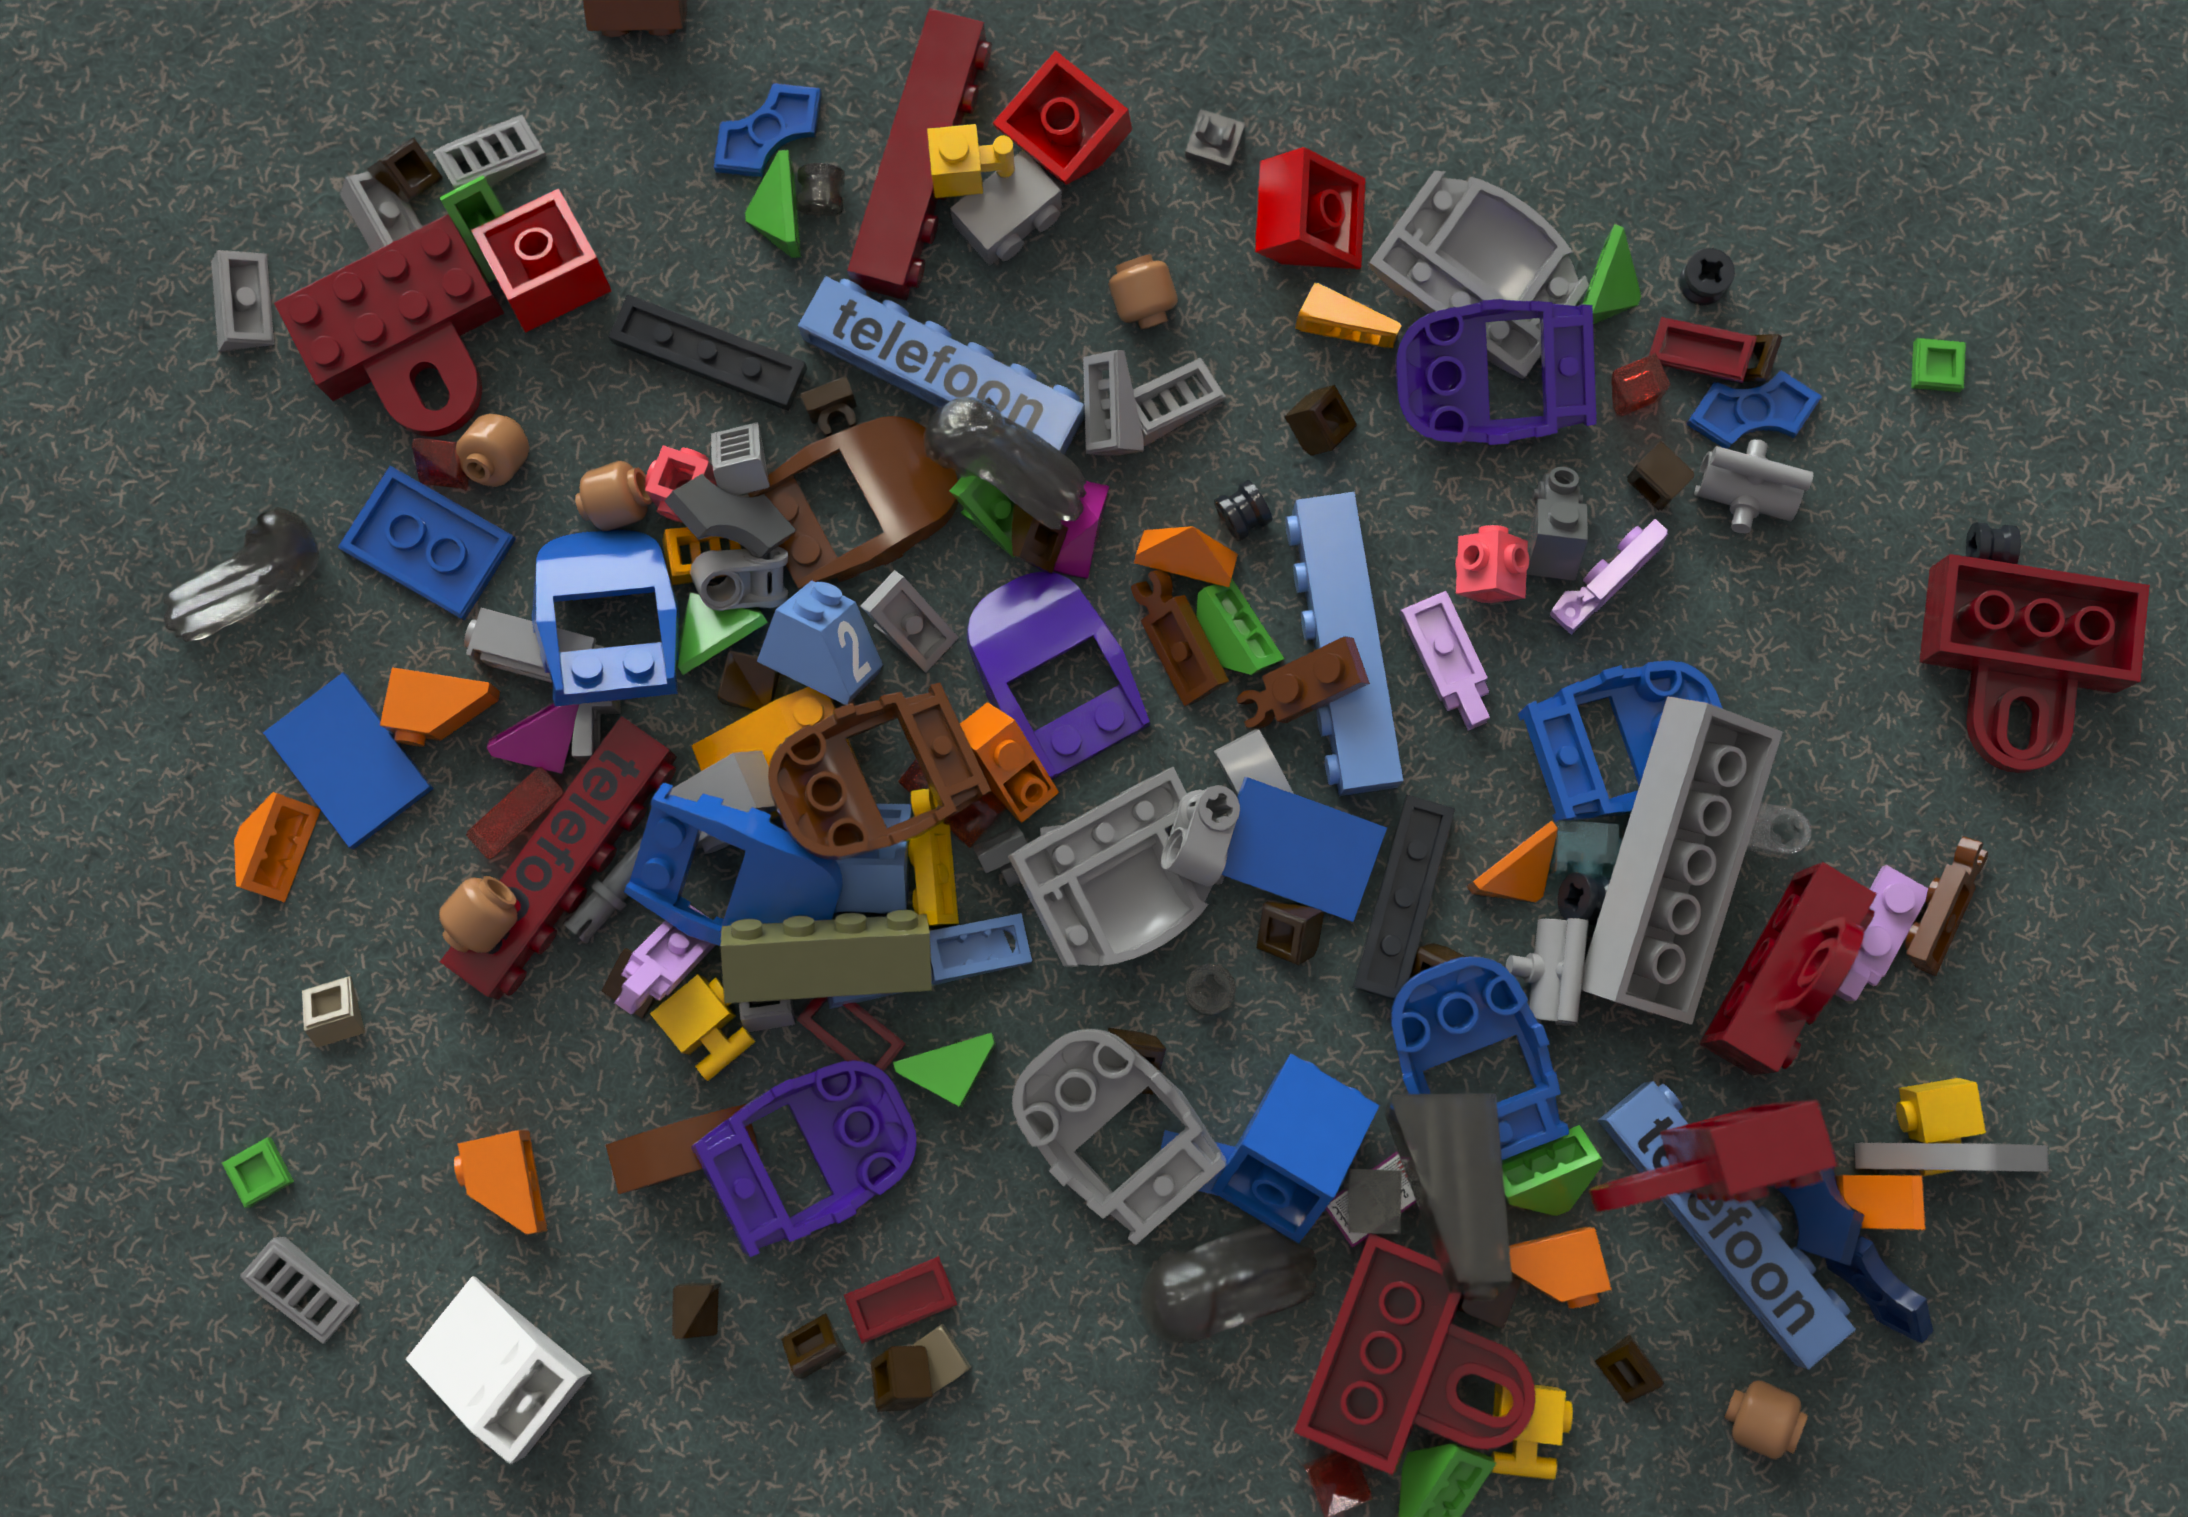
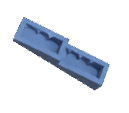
M1022 913L929 931L932 986L1032 962ZM1003 930L1008 931L1015 939L1013 953ZM898 993L828 997L829 1008L832 1009L841 1007L843 1004L859 1003Z

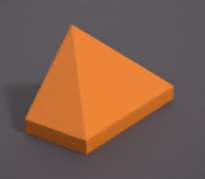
M1193 526L1152 529L1143 531L1134 563L1229 587L1238 554Z
M272 792L242 823L234 839L236 886L285 902L321 810Z
M1550 821L1466 887L1474 895L1536 903L1544 896L1558 831L1557 826L1553 821Z

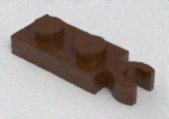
M1151 571L1148 575L1154 586L1153 592L1147 581L1134 583L1131 586V591L1135 600L1139 604L1146 606L1150 613L1140 621L1185 707L1202 700L1228 683L1229 679L1186 596H1172L1173 584L1170 575L1166 571Z
M1343 636L1262 676L1266 690H1246L1236 699L1238 704L1257 703V714L1244 723L1246 727L1261 729L1268 726L1274 717H1276L1277 722H1291L1370 684L1354 638Z
M1965 836L1961 838L1956 848L1952 865L1947 864L1941 878L1936 877L1928 888L1926 895V905L1928 907L1921 922H1915L1908 932L1905 948L1908 950L1906 954L1913 965L1925 973L1937 975L1976 889L1973 882L1977 874L1982 870L1988 857V851L1982 850L1983 842Z

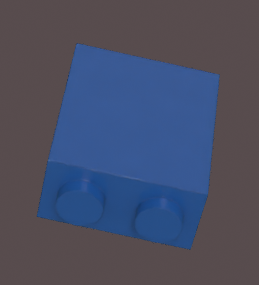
M1290 1054L1272 1081L1236 1144L1226 1166L1222 1169L1210 1191L1295 1242L1300 1243L1334 1199L1379 1105L1367 1099L1357 1089L1347 1087L1323 1073L1313 1063L1303 1061Z

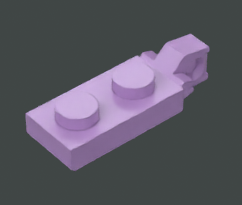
M1656 519L1644 530L1639 526L1633 528L1617 547L1622 552L1610 564L1604 559L1596 564L1583 580L1587 584L1586 587H1582L1580 591H1565L1552 608L1550 616L1572 635L1662 548L1668 535V530Z
M1444 591L1401 609L1400 617L1440 702L1443 701L1447 711L1458 708L1468 731L1487 723L1490 716L1481 697L1489 693L1485 683L1488 677L1448 593Z
M1888 865L1881 867L1870 890L1877 893L1870 906L1875 911L1874 917L1864 932L1861 948L1850 971L1835 992L1836 996L1845 1001H1856L1866 983L1876 986L1880 979L1885 976L1926 901L1928 888Z
M690 905L691 909L703 914L702 912H700L699 910ZM665 920L632 953L622 973V976L628 980L623 984V990L615 1004L632 1015L644 1004L649 995L660 1001L677 987L713 949L715 944L688 936Z

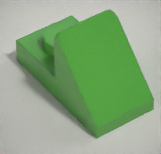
M981 455L949 491L964 507L961 514L1014 558L1015 556H1013L1012 520L1017 489L991 459Z

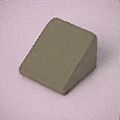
M351 976L302 990L304 1031L316 1047L365 1033Z
M941 1324L911 1345H922L927 1350L932 1394L971 1368L944 1324Z

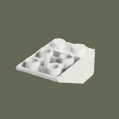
M475 1276L470 1278L406 1358L409 1364L466 1427L510 1464L529 1453L591 1374L588 1369Z

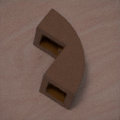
M746 1104L675 1122L607 1144L606 1149L618 1195L658 1185L703 1170L691 1146ZM751 1123L745 1126V1129L757 1153H760Z

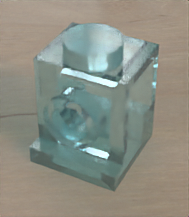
M1558 820L1554 823L1558 831L1550 863L1549 876H1560L1567 871V867H1572V873L1589 874L1592 878L1603 876V869L1609 870L1615 867L1623 838H1619V824Z

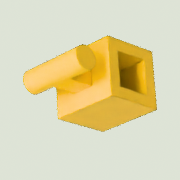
M976 124L927 129L935 198L983 194L981 172L996 171L1003 178L1010 177L1014 173L1013 142L1008 136L997 137L993 145L979 146Z
M697 974L650 1013L681 1053L690 1055L702 1044L707 1048L710 1054L695 1066L707 1081L712 1079L756 1042L743 1026L728 1039L720 1030L736 1015L729 1008L731 1003H724L723 984L716 977L711 982H708L705 977Z
M1954 1078L1899 1088L1901 1102H1898L1896 1105V1115L1902 1131L1908 1132L1909 1139L1922 1143H1962V1137L1986 1133L1977 1082ZM1919 1170V1172H1920V1174H1921L1922 1176H1928V1175L1940 1174V1173H1945V1172L1957 1171V1170Z
M1495 1383L1493 1416L1499 1417L1506 1415L1511 1410L1513 1397L1506 1387ZM1534 1385L1536 1400L1531 1420L1524 1431L1513 1440L1512 1453L1492 1452L1491 1457L1496 1462V1465L1491 1473L1555 1480L1557 1473L1556 1458L1537 1456L1538 1443L1562 1445L1563 1432L1569 1433L1571 1430L1572 1403L1565 1400V1391L1558 1387Z

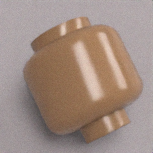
M1148 254L1115 266L1117 274L1110 279L1109 288L1119 318L1126 323L1138 322L1141 330L1167 322L1166 311L1173 309L1178 303V296L1167 264L1159 260L1153 261L1152 255Z
M489 413L479 416L457 441L455 455L459 466L471 480L482 485L497 487L505 485L527 460L530 447L527 436L514 419Z
M616 461L586 472L580 480V493H577L575 496L579 514L585 521L591 520L602 531L616 530L641 521L648 511V505L652 503V500L645 491V473L640 468H634L625 461Z
M485 876L483 879L468 878L460 884L439 910V920L445 929L443 932L444 939L450 946L460 952L465 953L468 950L479 953L489 952L517 921V910L514 906L516 904V897L506 885L493 877Z
M1761 1380L1753 1381L1748 1386L1746 1393L1735 1389L1725 1415V1419L1734 1422L1732 1438L1735 1443L1770 1459H1779L1784 1455L1785 1451L1794 1454L1808 1414L1801 1412L1799 1397Z

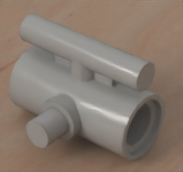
M1762 440L1749 441L1746 454L1716 446L1713 452L1708 451L1703 459L1700 472L1704 473L1701 486L1696 485L1694 495L1731 505L1730 512L1734 515L1731 529L1737 533H1749L1753 518L1759 516V513L1791 522L1799 509L1804 490L1808 491L1811 486L1813 472L1768 460L1766 458L1768 445Z
M1568 918L1567 920L1538 919L1534 953H1529L1526 957L1510 955L1507 958L1506 968L1514 976L1523 977L1524 982L1531 984L1529 1007L1537 1022H1541V1020L1556 1021V1025L1576 1026V1023H1578L1581 991L1584 992L1581 990L1585 963L1587 920Z

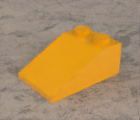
M806 687L774 700L691 746L701 771L732 753L761 750L769 766L775 750L788 736L808 724L814 726L833 715V710L836 709V706L831 697ZM846 739V740H847V743H848V745H849V747H850V749H851V751H852V753H853V756H854V758H855V760H856V762H857V764H858V766H859V763H858V761H857V758H856V756H855V753H854V751H853V748H852V746H851V743H850L849 739ZM777 810L770 813V819L779 816Z

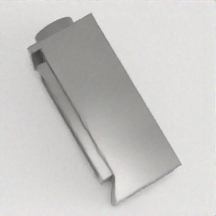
M480 608L477 620H471L465 633L464 645L468 648L466 655L478 664L484 662L486 665L552 683L550 673H545L536 633H533L532 621ZM557 628L559 652L604 648L595 644L596 639L593 637Z

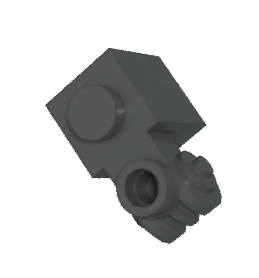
M1556 467L1551 470L1550 474L1544 473L1536 489L1533 490L1532 500L1537 503L1527 535L1529 567L1526 575L1574 581L1576 579L1588 541L1587 504H1582L1583 494H1580L1578 474L1568 467Z

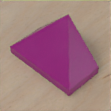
M1067 477L1071 480L1057 522L1068 527V531L1053 572L1088 579L1109 486Z
M553 702L491 737L487 744L489 753L493 757L562 774L579 704L555 707Z

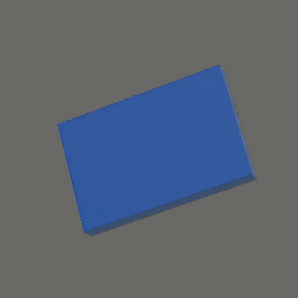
M389 466L338 548L465 621L516 538L401 471Z
M341 673L264 731L263 734L348 847L355 849L434 788L400 743L394 741L395 737L393 734L380 726L381 718L349 676Z
M1244 777L1237 797L1240 813L1227 850L1226 865L1221 875L1354 922L1387 827L1249 777Z

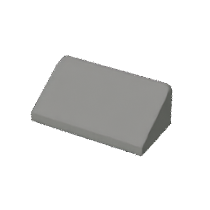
M369 172L345 177L340 196L372 252L423 227L410 203H406Z
M217 250L211 265L218 352L274 345L267 254Z

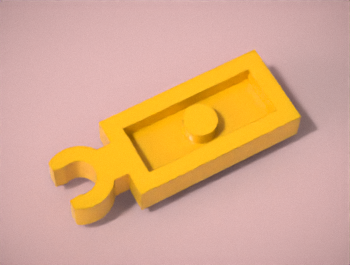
M930 788L911 791V806L915 816L935 809L938 806ZM942 822L922 836L909 840L908 855L911 864L915 868L916 888L913 892V907L918 915L927 914L929 926L959 924L950 825Z

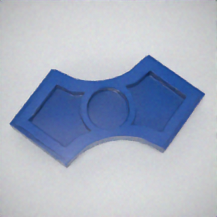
M773 83L767 100L755 113L741 120L720 123L714 162L715 172L763 177L768 160L781 146L800 138H815L822 94L821 89Z
M1782 370L1768 383L1752 389H1734L1714 382L1686 424L1726 449L1743 435L1760 430L1777 431L1794 438L1822 396Z

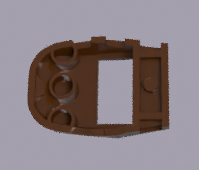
M886 416L856 425L805 446L768 475L770 487L748 493L749 497H757L764 494L796 529L795 533L778 547L788 552V563L786 566L800 590L811 580L814 582H825L837 578L839 582H842L878 566H886L903 557V553L920 541L928 539L951 519L957 508L958 500L949 490L958 482V478L942 445L931 431L914 420L899 416ZM841 452L884 533L837 558L794 475Z
M940 682L930 684L928 693L904 698L900 691L880 696L879 700L856 706L852 702L834 709L833 715L814 726L808 724L788 736L775 750L768 772L770 794L789 835L808 853L827 860H843L920 837L991 791ZM898 719L938 806L935 809L887 828L846 739Z

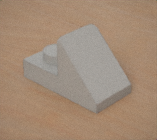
M895 570L860 606L876 623L874 627L925 673L959 638L906 578Z

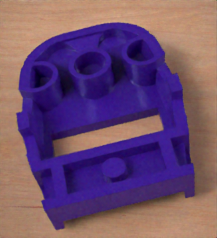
M1491 299L1461 307L1435 311L1421 317L1404 334L1396 357L1397 393L1403 415L1408 423L1425 437L1437 441L1462 443V441L1485 442L1489 445L1509 444V441L1558 433L1557 429L1580 423L1586 426L1597 424L1592 305L1582 304L1573 306L1544 301ZM1540 318L1544 416L1490 420L1486 322Z
M1029 573L992 591L977 604L968 622L967 644L975 668L986 691V696L991 705L1015 719L1051 780L1151 725L1123 649L1110 627L1091 605L1079 587L1070 579L1057 573ZM1094 638L1116 676L1119 685L1033 731L1007 684L1085 641Z
M853 1060L838 1062L795 1079H789L750 1101L693 1144L691 1149L696 1154L741 1244L742 1252L751 1257L759 1254L758 1249L781 1240L794 1241L810 1235L812 1231L835 1222L839 1224L857 1214L856 1209L876 1194H883L908 1171L916 1151V1131L911 1116L889 1076L872 1064ZM786 1104L831 1192V1195L790 1218L745 1129V1126Z

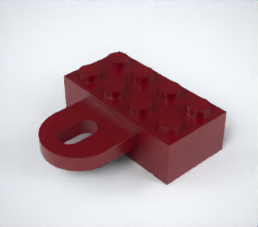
M449 214L274 302L315 384L332 401L372 382L384 407L392 418L407 431L426 437L450 434L464 426L475 414L482 396V381L478 368L461 335L504 314L489 282ZM426 368L437 369L449 391V401L440 410L427 409L416 389V376Z
M1949 554L1929 570L1919 663L1971 671L1966 722L1967 731L1973 747L1985 761L1998 769L2013 773H2025L2040 769L2058 759L2070 743L2074 727L2077 687L2118 693L2141 682L2150 585ZM2013 700L2025 702L2032 712L2030 741L2025 750L2013 747L2007 738L2009 709Z
M1824 862L1795 873L1699 1044L1750 1075L1776 1073L1780 1068L1787 1069L1800 1050L1801 1043L1796 1041L1804 1024L1811 1025L1817 1019L1823 1007L1829 1002L1850 971L1861 948L1864 932L1874 917L1875 911L1870 906L1877 893Z
M1817 1100L1763 1104L1660 1131L1669 1162L1668 1166L1610 1181L1589 1189L1595 1211L1622 1208L1677 1193H1694L1696 1200L1708 1198L1709 1201L1722 1199V1202L1736 1200V1203H1742L1770 1195L1767 1186L1774 1185L1775 1188L1789 1185V1188H1798L1823 1180L1821 1170L1838 1165Z
M1369 1233L1294 1433L1394 1475L1398 1470L1414 1424L1476 1449L1497 1448L1516 1439L1527 1427L1533 1415L1536 1400L1534 1381L1526 1364L1512 1350L1452 1324L1470 1278L1469 1273ZM1467 1374H1476L1506 1387L1513 1397L1511 1410L1506 1415L1497 1417L1463 1403L1457 1394L1459 1380Z

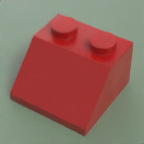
M1056 50L993 122L995 128L1005 136H1008L1012 142L1065 185L1102 166L1132 131L1128 108Z
M1306 147L1260 161L1255 252L1284 265L1361 269L1366 178Z
M559 189L471 230L525 333L612 291L593 249Z

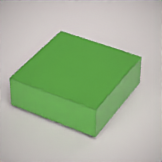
M1917 338L1913 342L1912 388L1961 392L1964 389L1966 342Z
M270 1137L263 1139L222 1163L244 1208L253 1206L294 1182L276 1145Z

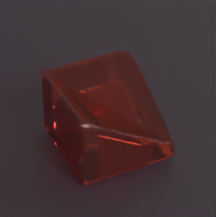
M1656 353L1620 367L1612 373L1613 409L1617 416L1622 417L1659 402L1671 384Z
M424 438L413 439L412 449L420 483L460 488L467 491L469 477L463 472L460 459L456 454L457 442Z
M1334 1451L1303 1464L1324 1517H1333L1373 1499L1370 1488L1356 1459Z

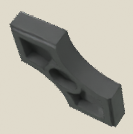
M703 474L673 490L665 500V503L698 540L710 536L727 538L741 544L754 556L760 558L786 542L796 531L764 494L757 497L736 496L720 489Z

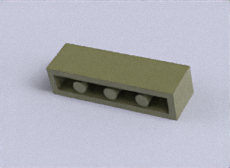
M896 910L888 913L885 917L866 918L865 915L860 913H845L837 916L834 920L817 921L808 916H794L785 919L783 923L762 924L761 921L756 919H742L733 922L731 926H722L721 929L724 1003L932 991L930 932L927 914L918 915L911 910Z

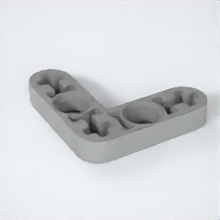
M1854 1143L1855 1169L2049 1171L2048 1145Z

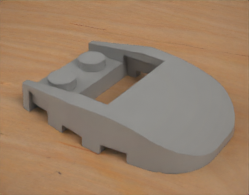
M1082 1029L1061 1036L1024 1069L1014 1087L1012 1107L1017 1124L1031 1146H1037L1051 1166L1049 1172L1062 1186L1067 1184L1087 1201L1086 1205L1104 1219L1110 1214L1130 1230L1128 1239L1135 1245L1226 1166V1158L1183 1092L1135 1049L1110 1032L1098 1029ZM1149 1086L1185 1125V1129L1113 1192L1076 1150Z

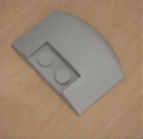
M1434 171L1367 264L1400 299L1405 296L1428 314L1491 299L1553 302V304L1575 306L1589 287L1585 275L1578 280L1572 261L1569 258V255L1572 253L1570 247L1559 233L1529 205L1507 191L1474 177H1470L1468 181L1442 178L1446 171ZM1540 318L1486 322L1487 360L1521 379L1525 378L1541 355Z
M1174 767L1168 768L1134 785L1050 833L1038 837L1008 856L1063 966L1078 967V964L1105 966L1147 954L1179 935L1209 905L1205 903V900L1212 886H1204L1167 871L1161 866L1163 848L1170 836L1179 803L1182 797L1187 794ZM1221 875L1216 883L1222 884L1225 876Z

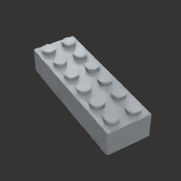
M1667 697L1584 963L1581 990L1692 1025L1783 733L1782 731L1709 703Z

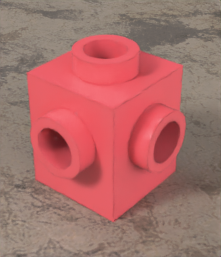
M663 445L657 460H654L648 469L645 479V491L655 506L658 507L657 512L660 515L677 522H682L665 503L666 498L671 492L701 474L717 486L713 474V467L707 456L689 448H681L678 451Z
M1498 525L1482 526L1479 528V533L1458 536V556L1455 561L1457 572L1456 594L1481 603L1525 599L1526 574L1529 567L1528 541L1508 534V528Z

